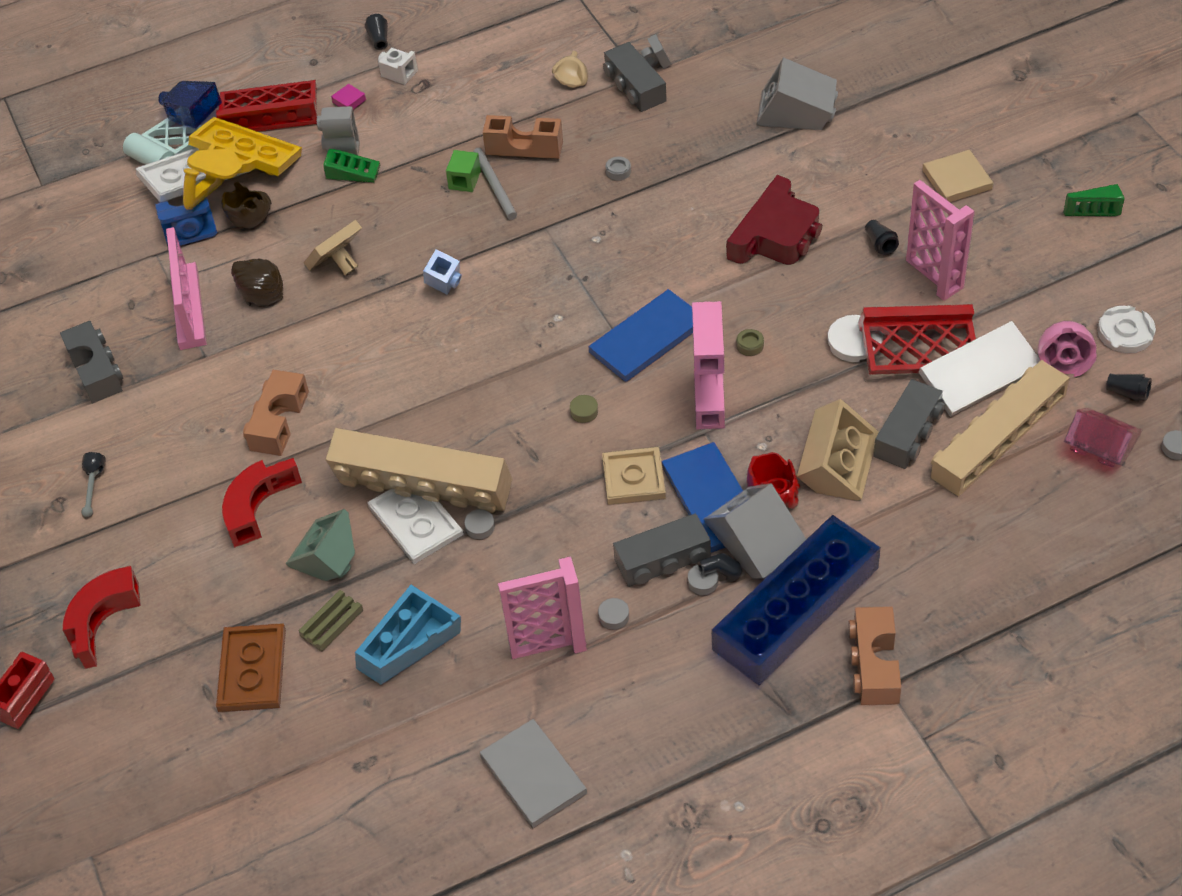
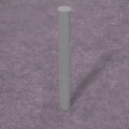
M481 148L474 149L473 152L479 154L480 168L507 218L514 220L517 217V213Z

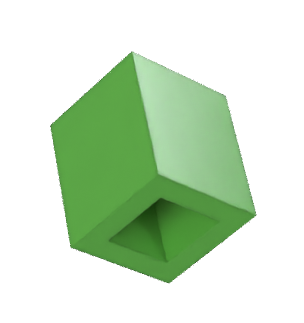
M460 150L453 151L446 169L449 189L467 192L474 191L481 173L478 153Z

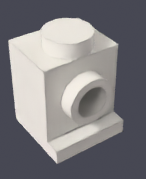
M391 48L387 53L382 52L379 55L378 64L381 77L405 85L418 71L416 56L413 51L406 53Z

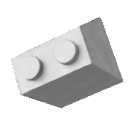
M783 57L762 90L757 125L822 130L827 121H832L836 112L834 103L838 96V91H836L837 80Z
M772 483L746 488L703 519L752 579L764 578V580L772 578L780 572L779 566L786 561L791 563L803 555L801 550L810 545Z

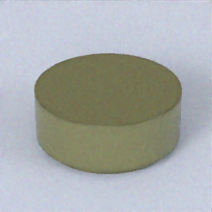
M754 329L741 331L736 338L737 350L745 356H755L761 353L764 348L762 333Z
M589 395L575 397L570 402L571 417L581 423L594 420L598 415L596 399Z

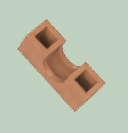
M486 116L482 132L486 155L560 159L563 145L561 119L536 118L533 131L522 132L513 126L511 116Z
M272 370L269 379L265 380L263 384L262 395L259 401H256L254 404L253 415L243 429V437L246 439L250 451L282 456L291 433L286 417L278 415L288 411L301 412L309 393L304 374Z
M893 607L855 608L854 620H849L848 623L849 639H855L856 647H851V664L858 668V674H853L854 693H860L861 705L899 704L901 695L899 660L886 661L874 654L881 650H894L896 631Z

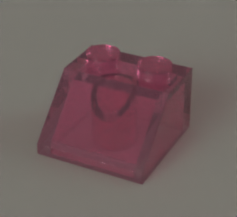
M1091 408L1077 409L1064 442L1071 445V451L1084 456L1089 452L1098 456V462L1114 467L1115 464L1121 465L1125 463L1139 439L1142 429Z

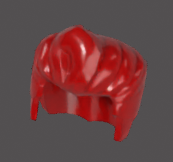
M775 452L753 456L747 470V487L772 483L785 506L790 509L795 508L799 502L798 490L800 485L792 461L788 459L787 462L781 455Z

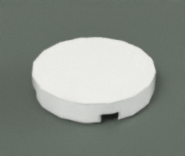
M1116 306L1105 311L1100 318L1097 328L1098 336L1104 345L1114 351L1137 353L1145 350L1152 344L1156 331L1155 323L1150 315L1143 310L1141 313L1135 310L1136 307Z
M847 315L837 319L830 326L827 338L833 355L841 360L854 363L860 362V359H866L863 333L859 331L858 325L860 315ZM870 331L871 337L881 344L883 342V333L880 331Z

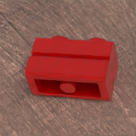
M25 652L18 654L13 661V665L9 666L0 678V722L16 729L20 728L55 680L46 662Z

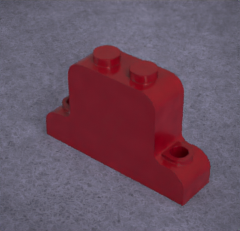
M776 175L727 239V260L743 264L748 262L754 255L759 254L786 265L796 263L802 255L805 256L812 240L814 238L817 239L821 234L823 225L819 223V208L795 198V192L791 191V181L788 178Z

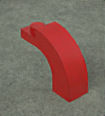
M294 458L278 462L267 468L263 460H260L244 469L231 482L223 499L222 514L234 548L262 538L255 516L259 505L267 497L302 483Z
M131 566L114 569L92 579L76 593L66 609L63 619V632L72 647L74 658H79L85 669L97 667L95 636L101 623L118 611L141 606L139 582Z

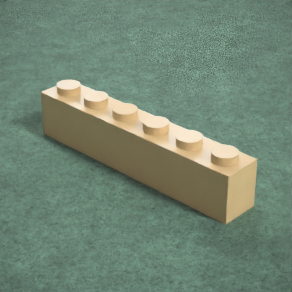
M1043 360L1033 368L1029 367L1016 384L1012 383L1008 386L1004 395L998 401L995 399L989 404L984 414L980 417L976 416L962 434L958 433L953 437L950 445L944 451L939 450L934 455L931 461V478L959 497L1066 396L1070 377Z

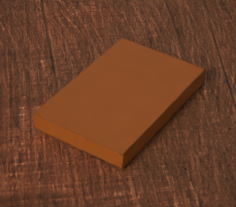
M284 623L223 628L216 701L218 712L280 708L286 634Z

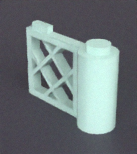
M174 113L142 135L138 133L128 135L123 143V151L127 156L147 165L195 148L188 145L189 136L187 134L195 132L201 125L178 113ZM175 123L183 125L182 127H170ZM183 134V137L169 138V135ZM165 135V138L154 139L155 136ZM180 144H183L182 146L178 147L177 149H174V148H172V147L169 146V145H180Z

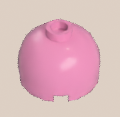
M1073 321L1054 323L1045 330L1039 339L1038 355L1040 361L1043 360L1064 374H1074V377L1080 376L1088 371L1096 361L1097 355L1094 338L1086 327Z

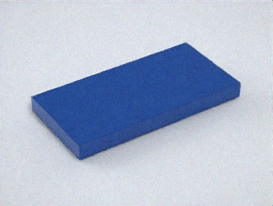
M667 289L589 345V353L623 381L627 382L693 333L692 306Z
M715 442L663 460L662 468L688 515L696 513L711 540V553L726 548L703 519L743 490Z

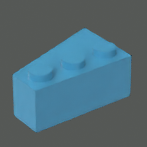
M410 585L355 651L356 669L382 685L460 634L461 616L418 588Z

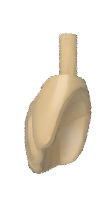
M572 51L570 56L560 59L552 68V73L557 81L571 88L584 86L588 79L587 68L577 58V51Z

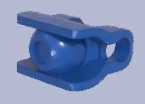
M207 197L192 210L186 209L184 205H169L168 201L155 204L167 246V228H175L180 246L210 238L217 234Z

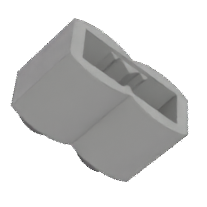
M352 106L322 108L321 116H317L318 131L323 133L321 136L322 149H326L327 153L329 149H336L359 155L360 141Z

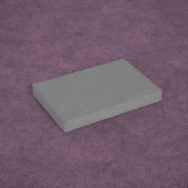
M534 719L480 751L482 760L532 828L587 794V788Z

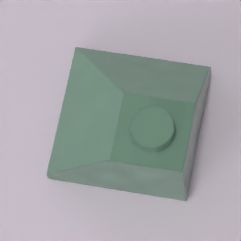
M342 509L316 519L286 562V565L324 581L343 577L351 567L349 562L355 555L349 512Z

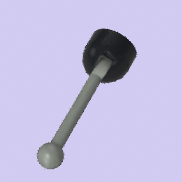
M97 452L85 453L82 458V469L89 475L86 503L81 511L84 517H90L93 514L91 502L94 479L105 468L106 458Z

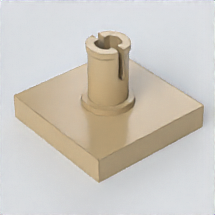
M356 220L351 222L315 247L304 261L305 266L311 271L326 259L332 257L344 275H348L350 271L352 272L358 267V264L355 263L344 247L354 239L362 227Z

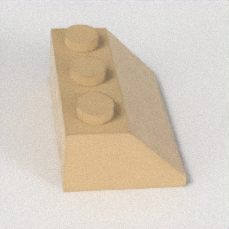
M841 399L816 409L797 477L816 493L856 501L861 500L874 452L875 438L879 431Z

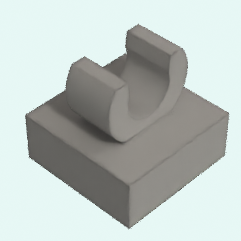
M657 35L649 37L648 41L651 47L644 48L641 51L643 58L652 67L658 61L663 69L672 65Z

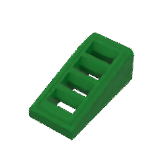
M336 149L328 150L323 164L326 179L375 183L381 166L380 161Z
M1118 184L1068 193L1063 213L1065 216H1118L1122 213L1125 198Z

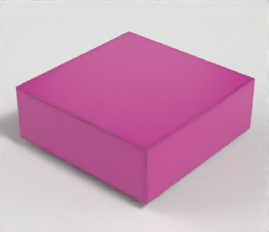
M347 84L331 96L332 103L338 107L352 106L355 109L366 101L365 93L350 84Z

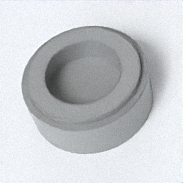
M613 157L606 162V175L611 180L621 181L630 176L631 163L628 159Z
M1170 431L1163 438L1162 451L1171 459H1182V431Z
M474 510L465 518V529L471 538L485 539L495 529L494 518L486 510Z
M698 565L691 568L688 573V586L690 590L698 595H708L714 592L718 586L717 571L702 575Z
M610 598L599 606V621L605 628L616 630L627 624L629 608L623 600Z

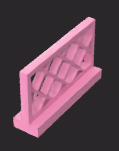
M919 180L913 186L906 261L937 285L936 295L945 301L964 288L974 211L967 205L959 210ZM923 195L926 197L929 205H927ZM930 210L933 211V213H934V215H935V217H936V219H937V221H938L937 223L935 222V220H934V218H933L932 213H931ZM943 211L948 214L947 218H945ZM920 213H922L927 225H925ZM940 227L944 233V237L942 236L939 230ZM928 230L931 231V233H932V235H933V237H934V239H935L936 242L933 241V239H932V237H931V235H930V233H929ZM918 232L920 233V235H921V237H922V239H923V241H924L925 244L922 243V240H921V238H920ZM926 249H928L933 261H931ZM916 251L918 252L921 260L916 256Z
M167 228L178 346L180 350L204 346L207 343L198 268L196 262L186 264L175 228Z
M571 557L558 559L560 569L498 583L512 659L569 645L573 646L574 653L587 651L579 583ZM555 582L548 589L542 587L544 584ZM522 590V592L517 596L508 594L511 592ZM533 594L539 596L534 601L528 600ZM550 599L555 600L551 606L545 605ZM518 607L525 608L521 613L513 612ZM535 612L542 613L537 618L530 617ZM551 617L558 618L553 623L547 622ZM521 624L528 625L523 630L517 629ZM538 629L544 630L539 635L533 634ZM555 633L563 635L555 638H550ZM524 641L530 642L529 644L519 646Z

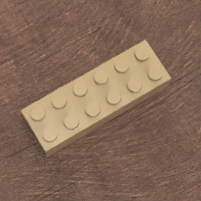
M339 428L334 430L326 457L328 465L343 485L355 487L356 484L365 485L370 490L383 492L384 489H395L394 492L403 497H411L412 494L419 495L430 502L445 500L450 501L452 505L465 508L467 505H472L490 513H494L495 510H505L512 483V477L504 458Z

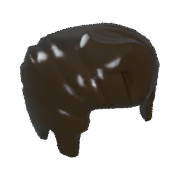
M236 182L234 183V191L223 193L221 200L222 209L235 226L244 229L256 227L267 217L270 205L272 204L271 199L265 192L251 191L246 186Z
M260 258L233 263L231 274L237 290L247 305L251 306L252 302L259 307H264L283 299V280L278 267L274 263Z

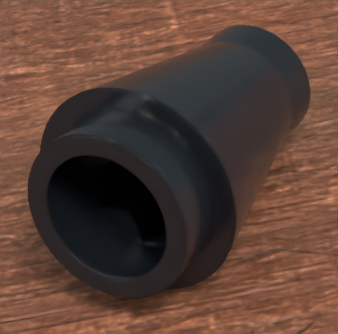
M381 14L368 16L365 22V29L374 44V48L377 50L385 49L388 46L387 20Z
M875 219L870 220L865 225V231L869 235L876 252L889 255L898 248L899 240L896 232L880 224Z
M1110 373L1106 383V390L1114 391L1139 402L1140 399H1148L1152 379L1145 377V374Z

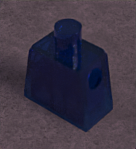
M180 81L169 92L162 91L158 97L159 103L164 106L170 121L195 129L222 103L215 82Z

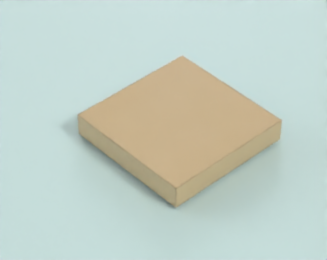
M970 150L923 164L922 171L938 194L948 202L993 189V181Z
M659 447L602 453L608 505L666 499Z

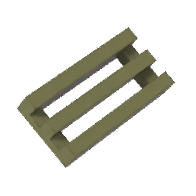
M339 590L298 630L299 634L317 649L323 651L363 611L362 604L359 602L355 603L352 597H346L345 593ZM349 607L350 609L337 621L336 619ZM327 628H330L319 640H317V638H318Z

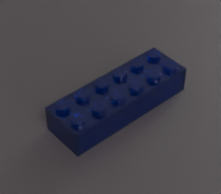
M832 515L711 630L712 650L757 685H760L879 568L881 547L835 515Z

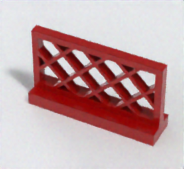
M316 80L220 92L219 110H216V117L256 132L317 124ZM292 96L296 97L293 100H288ZM269 99L272 100V101L269 102L268 104L264 103L265 101H267V100H269ZM243 103H248V104L245 105L244 107L240 106V105H242Z
M973 304L863 307L858 325L859 331L863 333L869 375L919 373L921 367L932 362L928 356L934 350L941 356L949 353L939 345L945 338L958 346L956 349L976 340L972 321L974 316ZM954 328H966L967 337L962 341L953 335L951 331ZM927 329H934L942 336L934 342L923 333ZM899 330H907L914 337L907 343L896 334ZM870 331H880L887 337L880 344L871 337ZM917 339H920L930 347L924 355L912 346ZM890 340H893L903 348L897 355L884 347ZM908 351L919 361L916 364H907L900 358ZM880 352L890 359L891 362L888 365H876L874 357Z

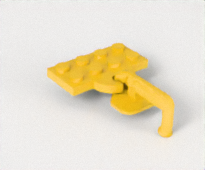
M213 117L189 136L188 145L198 148L199 151L188 157L187 165L190 168L183 170L185 173L183 205L186 209L192 210L217 189L225 179L233 178L238 173L250 172L256 168L268 175L279 176L301 157L302 147ZM199 172L205 173L206 177L196 185V178Z

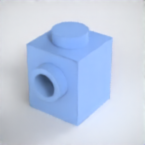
M436 249L423 270L424 283L448 294L450 289H455L461 280L460 261Z

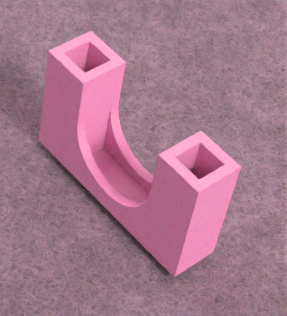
M721 301L692 302L696 429L725 428Z

